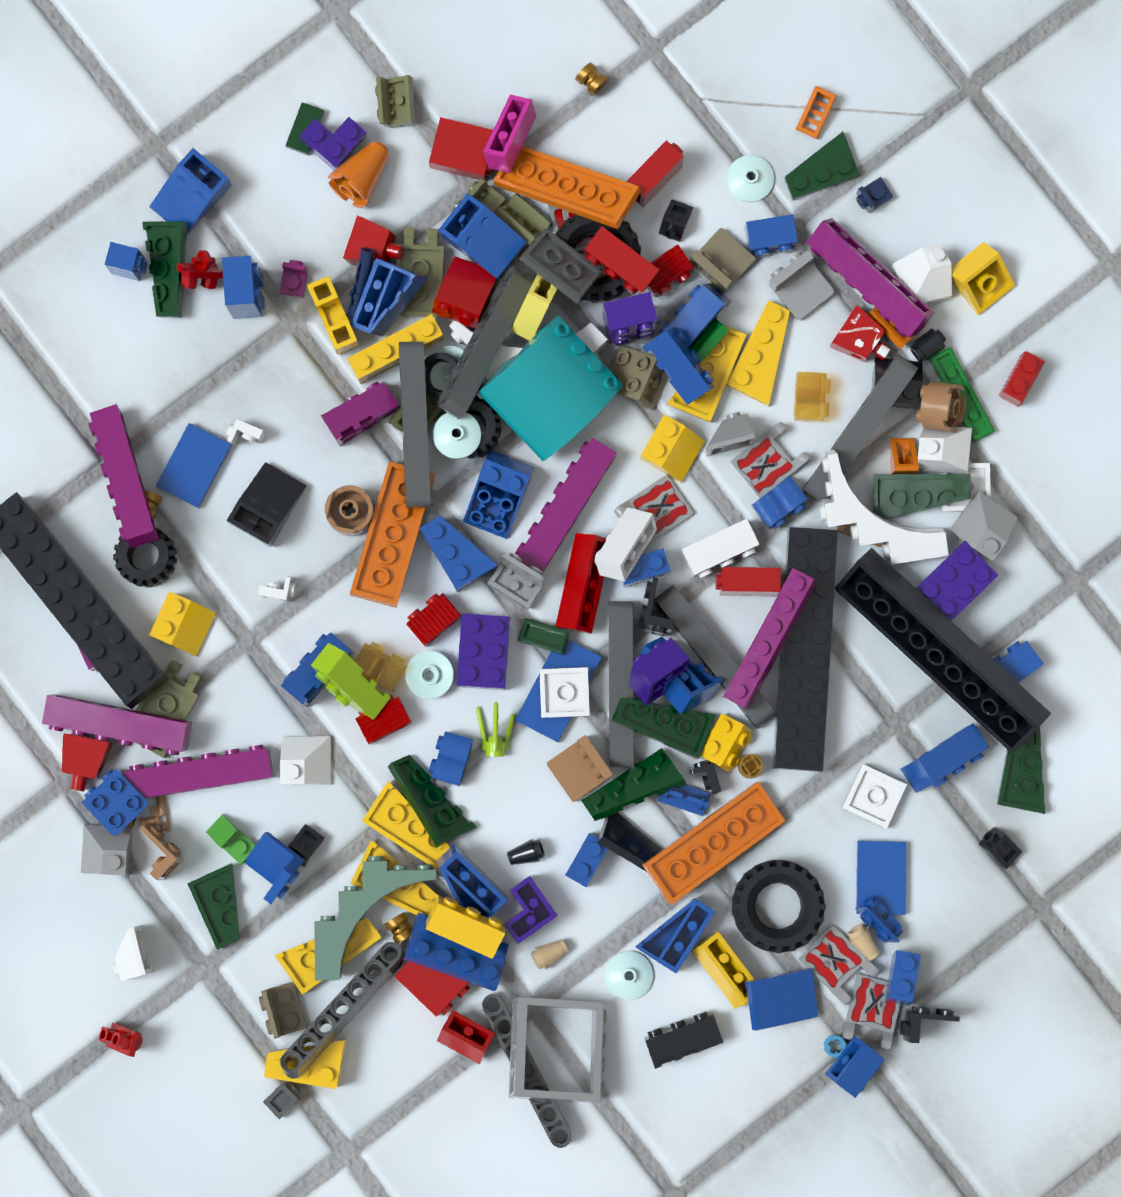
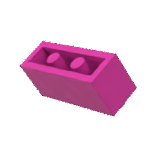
M509 95L483 151L488 168L507 173L511 172L536 118L532 99Z

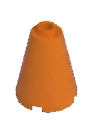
M370 142L329 174L327 178L331 179L328 182L329 186L344 201L349 198L354 201L353 206L364 208L368 204L389 159L388 148L381 142Z

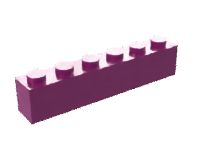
M833 218L823 220L806 243L811 247V251L826 260L831 270L840 273L845 278L846 284L851 288L857 289L862 294V298L867 303L874 305L884 319L890 320L901 335L910 338L919 334L935 314Z
M115 404L91 412L92 422H89L88 425L92 436L96 435L98 442L94 443L98 456L103 458L104 463L100 464L104 477H108L110 485L106 487L110 498H114L116 506H113V512L116 519L121 520L122 527L119 528V532L123 542L127 541L130 547L134 548L158 540L156 526L120 408Z
M594 438L590 442L585 441L578 452L581 456L577 463L571 462L566 471V474H568L567 479L564 483L561 481L558 483L553 491V494L556 495L551 503L546 502L540 512L543 515L540 522L532 524L527 533L530 535V538L526 544L521 542L515 552L523 560L522 563L529 568L532 565L542 572L545 571L614 461L617 452Z
M792 568L723 697L747 710L750 709L818 584L815 579Z
M57 694L47 695L42 724L49 725L50 730L63 731L64 728L70 729L72 734L86 736L87 733L95 734V739L109 741L110 738L119 739V744L132 746L133 742L142 744L141 748L156 750V747L164 748L165 753L179 755V752L188 749L192 727L191 721Z
M263 745L250 746L249 751L241 753L239 749L226 750L223 756H216L215 752L202 754L201 759L192 760V756L177 758L178 763L168 764V760L153 762L154 767L144 768V764L129 766L130 771H124V777L145 799L159 795H171L274 778L270 749H264Z

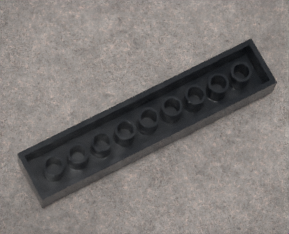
M16 492L0 505V549L122 702L130 709H133L165 683L169 677L24 497Z
M789 527L787 532L784 583L792 568L815 579L818 584L780 652L772 769L823 772L838 530Z
M873 548L868 550L854 564L834 588L1010 753L1013 754L1051 715V712Z

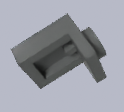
M284 1081L263 1103L280 1120L301 1099L298 1095L300 1090L292 1082L287 1084Z

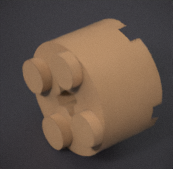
M931 381L928 385H922L920 390L922 401L921 408L917 411V422L922 423L925 429L956 432L958 429L955 426L957 423H962L966 408V397L961 396L960 391H964L963 386Z
M345 485L328 496L325 503V514L329 524L336 532L345 536H357L364 534L369 529L375 508L371 498L363 489L353 485ZM350 506H353V509L356 512L351 513L350 516H347V513L344 510L349 509Z

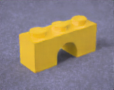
M327 276L308 284L307 287L337 355L358 347L359 344L330 277Z

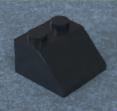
M878 357L874 358L871 391L893 359L884 358V360H881ZM909 361L918 369L892 407L918 409L920 407V390L923 385L922 362Z

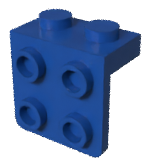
M111 769L103 776V782L97 788L95 786L92 787L84 795L85 799L81 803L111 835L117 836L147 808L148 801L124 777L122 770Z
M265 832L245 860V863L272 884V887L263 898L269 904H272L277 897L281 900L290 889L287 886L288 883L290 885L294 883L300 875L297 870L304 862L303 858L269 832Z

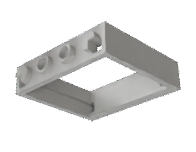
M529 997L514 998L512 1002L508 1098L600 1102V1097L604 1095V1084L601 1082V1073L605 1069L602 1048L606 1044L603 1023L606 1022L607 1018L604 1002ZM528 1006L592 1010L589 1093L524 1089Z

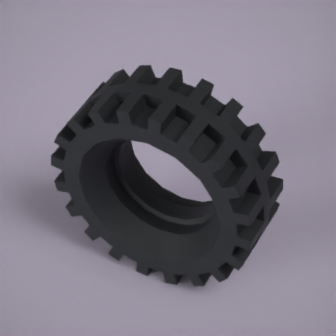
M574 214L569 220L566 219L555 233L556 236L575 249L578 242L585 237L595 235L602 226L641 255V245H639L636 232H633L628 221H623L620 227L616 229ZM609 276L599 278L580 301L586 300L591 301V303L610 301L612 298L623 294L626 290L623 287L625 283L618 278L614 281Z
M770 860L755 865L743 874L732 896V916L734 917L737 929L747 941L767 952H792L807 945L818 934V930L824 922L823 917L826 904L824 902V892L818 883L819 881L805 867L791 861ZM781 883L788 885L797 893L800 899L801 909L799 916L793 924L786 928L774 929L767 927L760 921L756 913L755 903L757 896L763 888L770 884Z

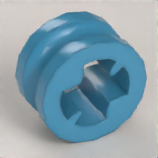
M838 1035L828 1036L823 1043L825 1052L831 1057H839L846 1047L845 1041ZM835 1039L840 1041L839 1046L841 1049L839 1052L834 1050L835 1053L830 1052L831 1047L828 1044L831 1040L835 1042Z

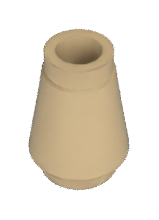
M863 923L856 925L847 933L849 942L869 961L875 959L881 953L869 927H865Z
M560 939L535 947V950L530 954L539 970L542 968L547 969L567 953L568 948L564 941Z

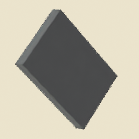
M547 228L541 232L519 259L576 304L603 272Z

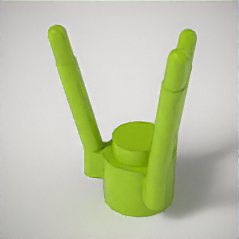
M498 702L494 703L493 736L488 737V741L481 708H476L482 739V750H485V756L504 757L505 750L509 749V739L514 725L515 714L510 716L503 741V737H498Z

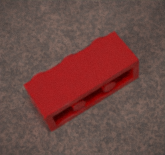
M602 226L584 249L585 258L595 266L600 264L606 269L604 273L614 281L617 278L625 283L623 287L633 295L636 293L643 294L659 272L657 267Z

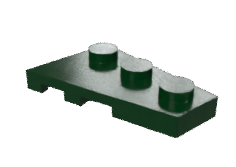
M842 131L784 177L792 200L859 177L860 174L844 132Z
M233 863L187 883L216 949L219 950L240 940Z

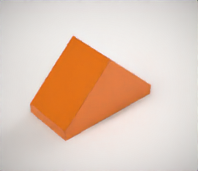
M890 438L891 474H916L919 471L914 438Z

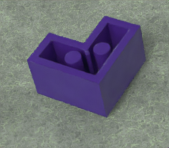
M348 117L333 134L315 118L299 137L304 145L334 171L363 142L367 132L353 119Z
M672 638L665 642L660 641L652 648V651L646 655L640 654L635 658L628 685L642 702L648 706L665 694L668 682L687 670L690 658Z
M531 876L510 889L523 908V911L504 925L517 944H519L558 915Z

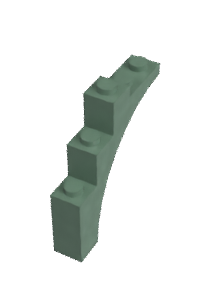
M368 856V861H363V891H359V886H344V891H338L339 920H335V916H320V921H314L315 981L342 979L343 959L348 941L359 921L372 906L384 896L400 887L420 881L436 880L437 870H432V865H417V870H407V865L393 866V871H389V861H383V856Z

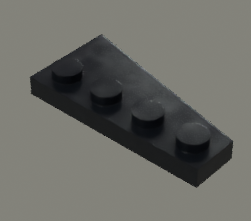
M618 812L605 817L598 843L646 871L642 864L663 849Z

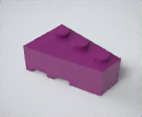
M384 381L380 384L378 382L371 384L366 388L367 391L350 397L345 403L321 415L339 446L357 437L397 412L400 408Z

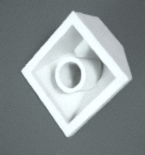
M943 243L920 248L891 265L895 276L925 304L952 296V265Z
M923 427L918 450L919 470L968 473L972 428L955 427L958 430L952 433L925 429Z
M331 736L282 737L280 785L331 784Z
M141 926L128 928L115 956L116 962L113 963L115 976H120L121 981L153 973Z

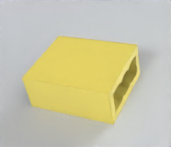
M537 274L510 330L529 341L536 334L557 291L556 287L539 274Z

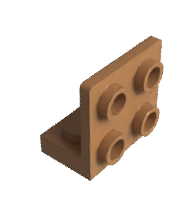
M586 735L547 762V766L572 802L577 801L613 776Z
M142 825L139 829L166 855L164 857L160 856L152 864L153 870L149 874L156 880H164L184 860L180 856L182 851L174 843H167L163 839L165 834L158 827Z

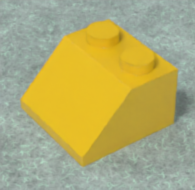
M982 242L952 266V283L978 315L1015 287L999 252L985 242Z
M664 414L643 450L640 460L682 483L705 441L685 425Z
M169 591L149 635L197 657L216 616V612Z

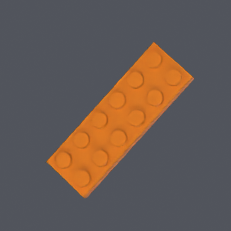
M522 146L511 172L499 171L493 180L497 187L616 229L620 227L641 192L637 185Z
M390 461L388 463L350 590V596L397 608L426 509V507L406 508L404 465ZM430 472V492H431V488H432L433 481H434V478H435V473H431V472Z
M757 781L642 865L668 904L672 905L784 823L785 819L760 782Z

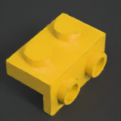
M721 713L704 744L700 757L731 773L732 769L737 766L744 748L749 745L753 731L744 724Z

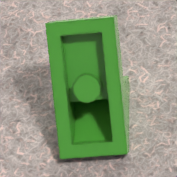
M223 814L206 831L212 840L240 865L245 862L255 847V844Z

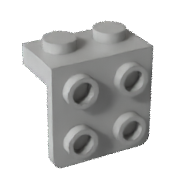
M808 250L804 254L801 252L795 254L789 260L791 264L786 268L782 266L777 268L771 274L772 278L769 282L771 289L797 320L803 319L834 293V289L812 263L814 257Z
M504 553L501 557V563L489 580L488 585L529 610L544 586L545 578L542 576L543 572L532 565L530 568L522 563L523 560L514 553L509 555Z

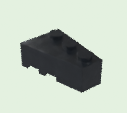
M707 1011L701 1012L693 1016V1021L685 1023L684 1019L671 1023L670 1029L662 1031L660 1027L647 1032L648 1037L644 1039L654 1068L657 1069L662 1067V1064L683 1059L682 1057L724 1043L713 1013L708 1015Z

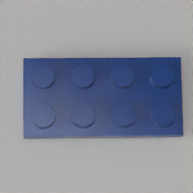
M419 912L414 921L404 960L495 991L498 988L509 944L501 942L493 959L427 930L426 920L428 915Z

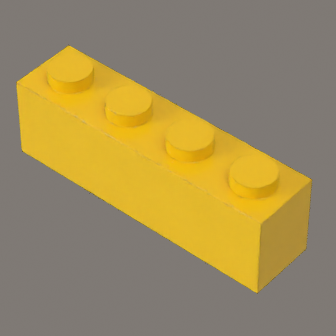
M430 314L347 359L361 384L399 364V342L423 341L424 350L443 341L444 336L433 315Z

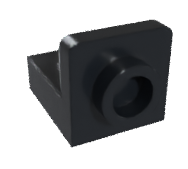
M671 199L662 219L659 234L680 242L693 207Z
M705 760L693 764L694 769L690 770L691 775L703 771L706 773V776H702L705 790H711V794L721 792L714 763L708 764V761Z
M305 824L288 847L304 859L301 866L305 867L325 837Z
M995 827L988 831L979 843V846L986 850L1005 869L1023 852L1004 832Z

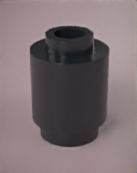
M931 328L913 341V345L909 348L914 357L921 363L924 360L928 361L943 350L946 338L940 330L937 329L935 331Z

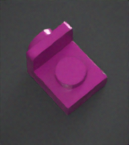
M289 260V263L283 262V274L279 293L281 295L304 298L308 276L307 266H304L303 262L297 260Z

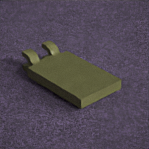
M405 227L404 244H398L404 247V253L400 260L396 259V265L428 278V280L400 316L425 318L432 314L434 318H441L438 314L432 312L435 296L443 281L445 247L438 246V229L428 228V243L414 242V228Z
M171 660L165 671L169 679L141 701L136 711L187 720L200 697L194 691L200 684L203 676L192 672L186 683L176 677L183 665L175 660ZM156 747V750H150L162 758H165L168 754L165 753L164 748Z

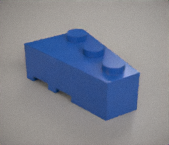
M376 258L351 326L369 334L383 337L428 278L391 262Z
M712 283L703 284L702 286L697 285L689 294L691 297L690 301L686 305L682 303L674 312L676 317L671 323L667 321L658 332L662 334L674 327L677 331L680 329L687 338L686 345L690 348L710 323L717 319V315L721 310L732 302Z
M674 327L644 345L643 348L646 352L652 351L658 360L656 363L657 367L660 370L664 369L670 378L669 382L688 405L713 389L714 385L712 382H714V379L707 369L703 370L699 362H701V359L695 350L692 349L690 351L686 345L687 338L680 329L677 331Z
M441 516L420 527L423 536L457 592L498 568L495 562Z
M331 632L328 635L323 634L315 643L317 647L311 653L307 652L299 662L300 665L295 671L292 670L286 676L281 685L282 688L306 707L326 686V684L315 677L317 672L311 666L324 647L330 643L346 652L349 656L354 653Z
M974 723L939 743L927 753L925 752L913 762L900 768L915 793L931 785L937 788L947 781L945 776L952 773L955 776L966 769L964 764L969 760L973 764L984 757L982 752L988 749L989 746Z
M455 844L437 860L439 869L458 905L465 908L473 907L481 913L480 915L489 918L508 901L505 892Z
M694 898L639 942L635 948L672 972L677 973L715 914V911Z

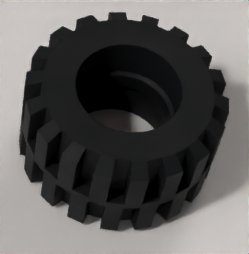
M475 396L466 413L480 416L485 422V431L481 436L478 448L471 455L467 456L468 459H474L476 456L480 458L484 456L483 454L489 453L498 444V439L501 436L499 414L485 399L482 400L479 399V396ZM457 429L452 432V436L455 438L460 437Z
M158 528L156 530L159 539L149 542L157 547L159 553L156 564L150 569L140 570L134 566L132 556L137 547L131 548L127 541L123 542L121 536L118 538V545L115 544L114 546L116 553L113 554V560L116 561V569L123 578L136 586H145L146 588L152 587V585L158 586L161 584V581L168 580L170 578L168 575L175 570L174 564H177L175 554L177 551L173 546L174 543Z

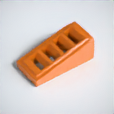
M815 85L796 130L817 139L837 95ZM816 95L828 99V104L816 100ZM812 103L824 108V113L811 108ZM808 112L821 117L820 122L807 117ZM804 121L817 126L816 130L804 126Z

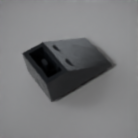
M265 462L237 501L226 521L265 545L272 547L307 485Z

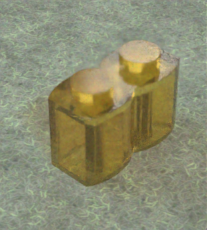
M796 373L794 421L822 423L824 417L829 416V403H825V394L830 393L831 381L826 379V373Z
M374 642L370 645L365 643L355 662L364 670L362 674L366 678L373 679L378 685L394 693L406 671L407 666L404 665L406 660L394 653L391 657L384 654V648Z

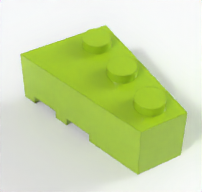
M330 643L324 647L311 664L312 668L317 672L315 677L326 684V690L337 696L335 700L345 708L349 705L373 720L391 698L386 692L375 687L377 683L373 679L369 681L362 674L364 670L346 652Z

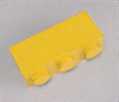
M438 896L426 920L427 930L492 959L505 935V925H503L502 921L495 917L487 918L482 916L473 907H462L458 905L456 900L450 897L442 898Z
M719 931L707 936L692 948V953L734 1009L747 1004L746 981L754 980V978Z

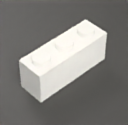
M627 507L623 515L618 518L617 525L612 533L608 534L602 549L595 556L599 575L626 581L657 531L653 513Z
M745 519L683 548L681 553L692 576L699 575L701 579L712 574V568L719 565L721 568L727 567L735 563L733 559L740 555L746 558L756 553L755 548L759 546V542L748 520Z

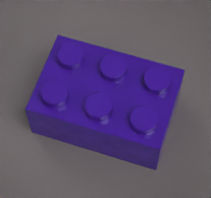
M651 292L603 303L602 317L609 344L615 343V346L629 343L628 339L638 337V340H645L651 338L652 334L655 333L657 316Z
M964 541L916 589L952 621L999 575Z
M461 613L457 687L506 690L510 616Z

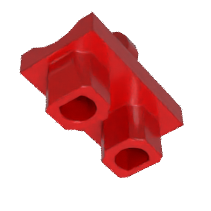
M200 250L196 257H192V263H178L176 269L182 273L181 285L186 289H195L198 279H201L200 285L204 288L216 289L218 279H223V270L218 269L215 258L211 257L206 250Z
M112 1023L111 1028L102 1026L98 1038L99 1041L106 1043V1047L130 1057H135V1051L141 1047L143 1040L141 1033L118 1023Z

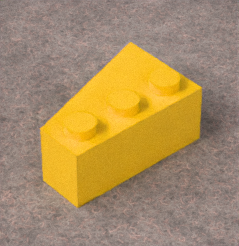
M347 1039L332 1041L299 1078L295 1079L287 1077L280 1065V1059L288 1048L270 1051L267 1056L264 1077L337 1089L339 1087ZM315 1044L305 1045L303 1049L310 1051L315 1047ZM292 1060L288 1062L286 1068L295 1069L299 1062Z

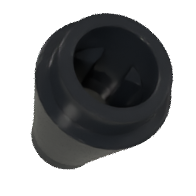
M530 839L507 852L511 865L540 862V859L545 857L544 849L539 839Z

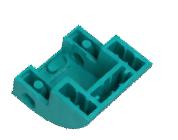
M558 315L544 324L518 354L505 361L478 393L542 461H545L592 421L622 388L623 384Z

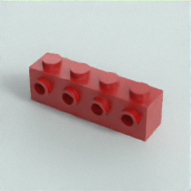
M575 533L555 627L572 632L592 634L604 576L599 575L595 556L602 549L606 538L592 534Z

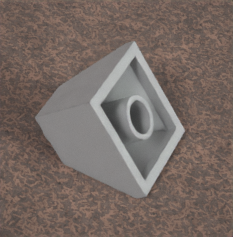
M740 412L726 415L727 419L722 421L706 447V457L753 444L755 435L747 414L740 415Z
M978 490L950 530L966 541L972 548L994 561L1007 543L1018 517Z
M84 825L81 873L130 875L133 827H126L119 835L113 836L103 825Z

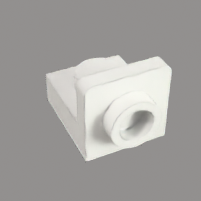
M236 419L235 424L231 423L226 432L227 441L233 446L240 433L242 434V439L254 443L255 440L262 442L265 436L263 430Z
M286 576L283 590L280 589L281 585L267 582L266 586L260 585L258 595L264 598L289 602V598L294 597L296 583H293L292 577Z

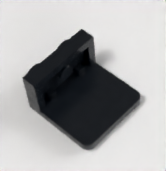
M653 577L652 582H647L644 598L648 599L647 606L642 605L639 622H643V629L652 630V635L665 637L666 634H671L674 620L650 615L658 578Z
M912 1006V1011L905 1010V1019L900 1021V1035H903V1040L909 1043H919L921 1019L960 1022V1016L954 1015V1011L950 1009L936 1008V1013H933L926 1007Z

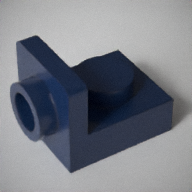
M881 177L865 187L858 188L856 192L858 205L862 209H866L868 213L894 197Z

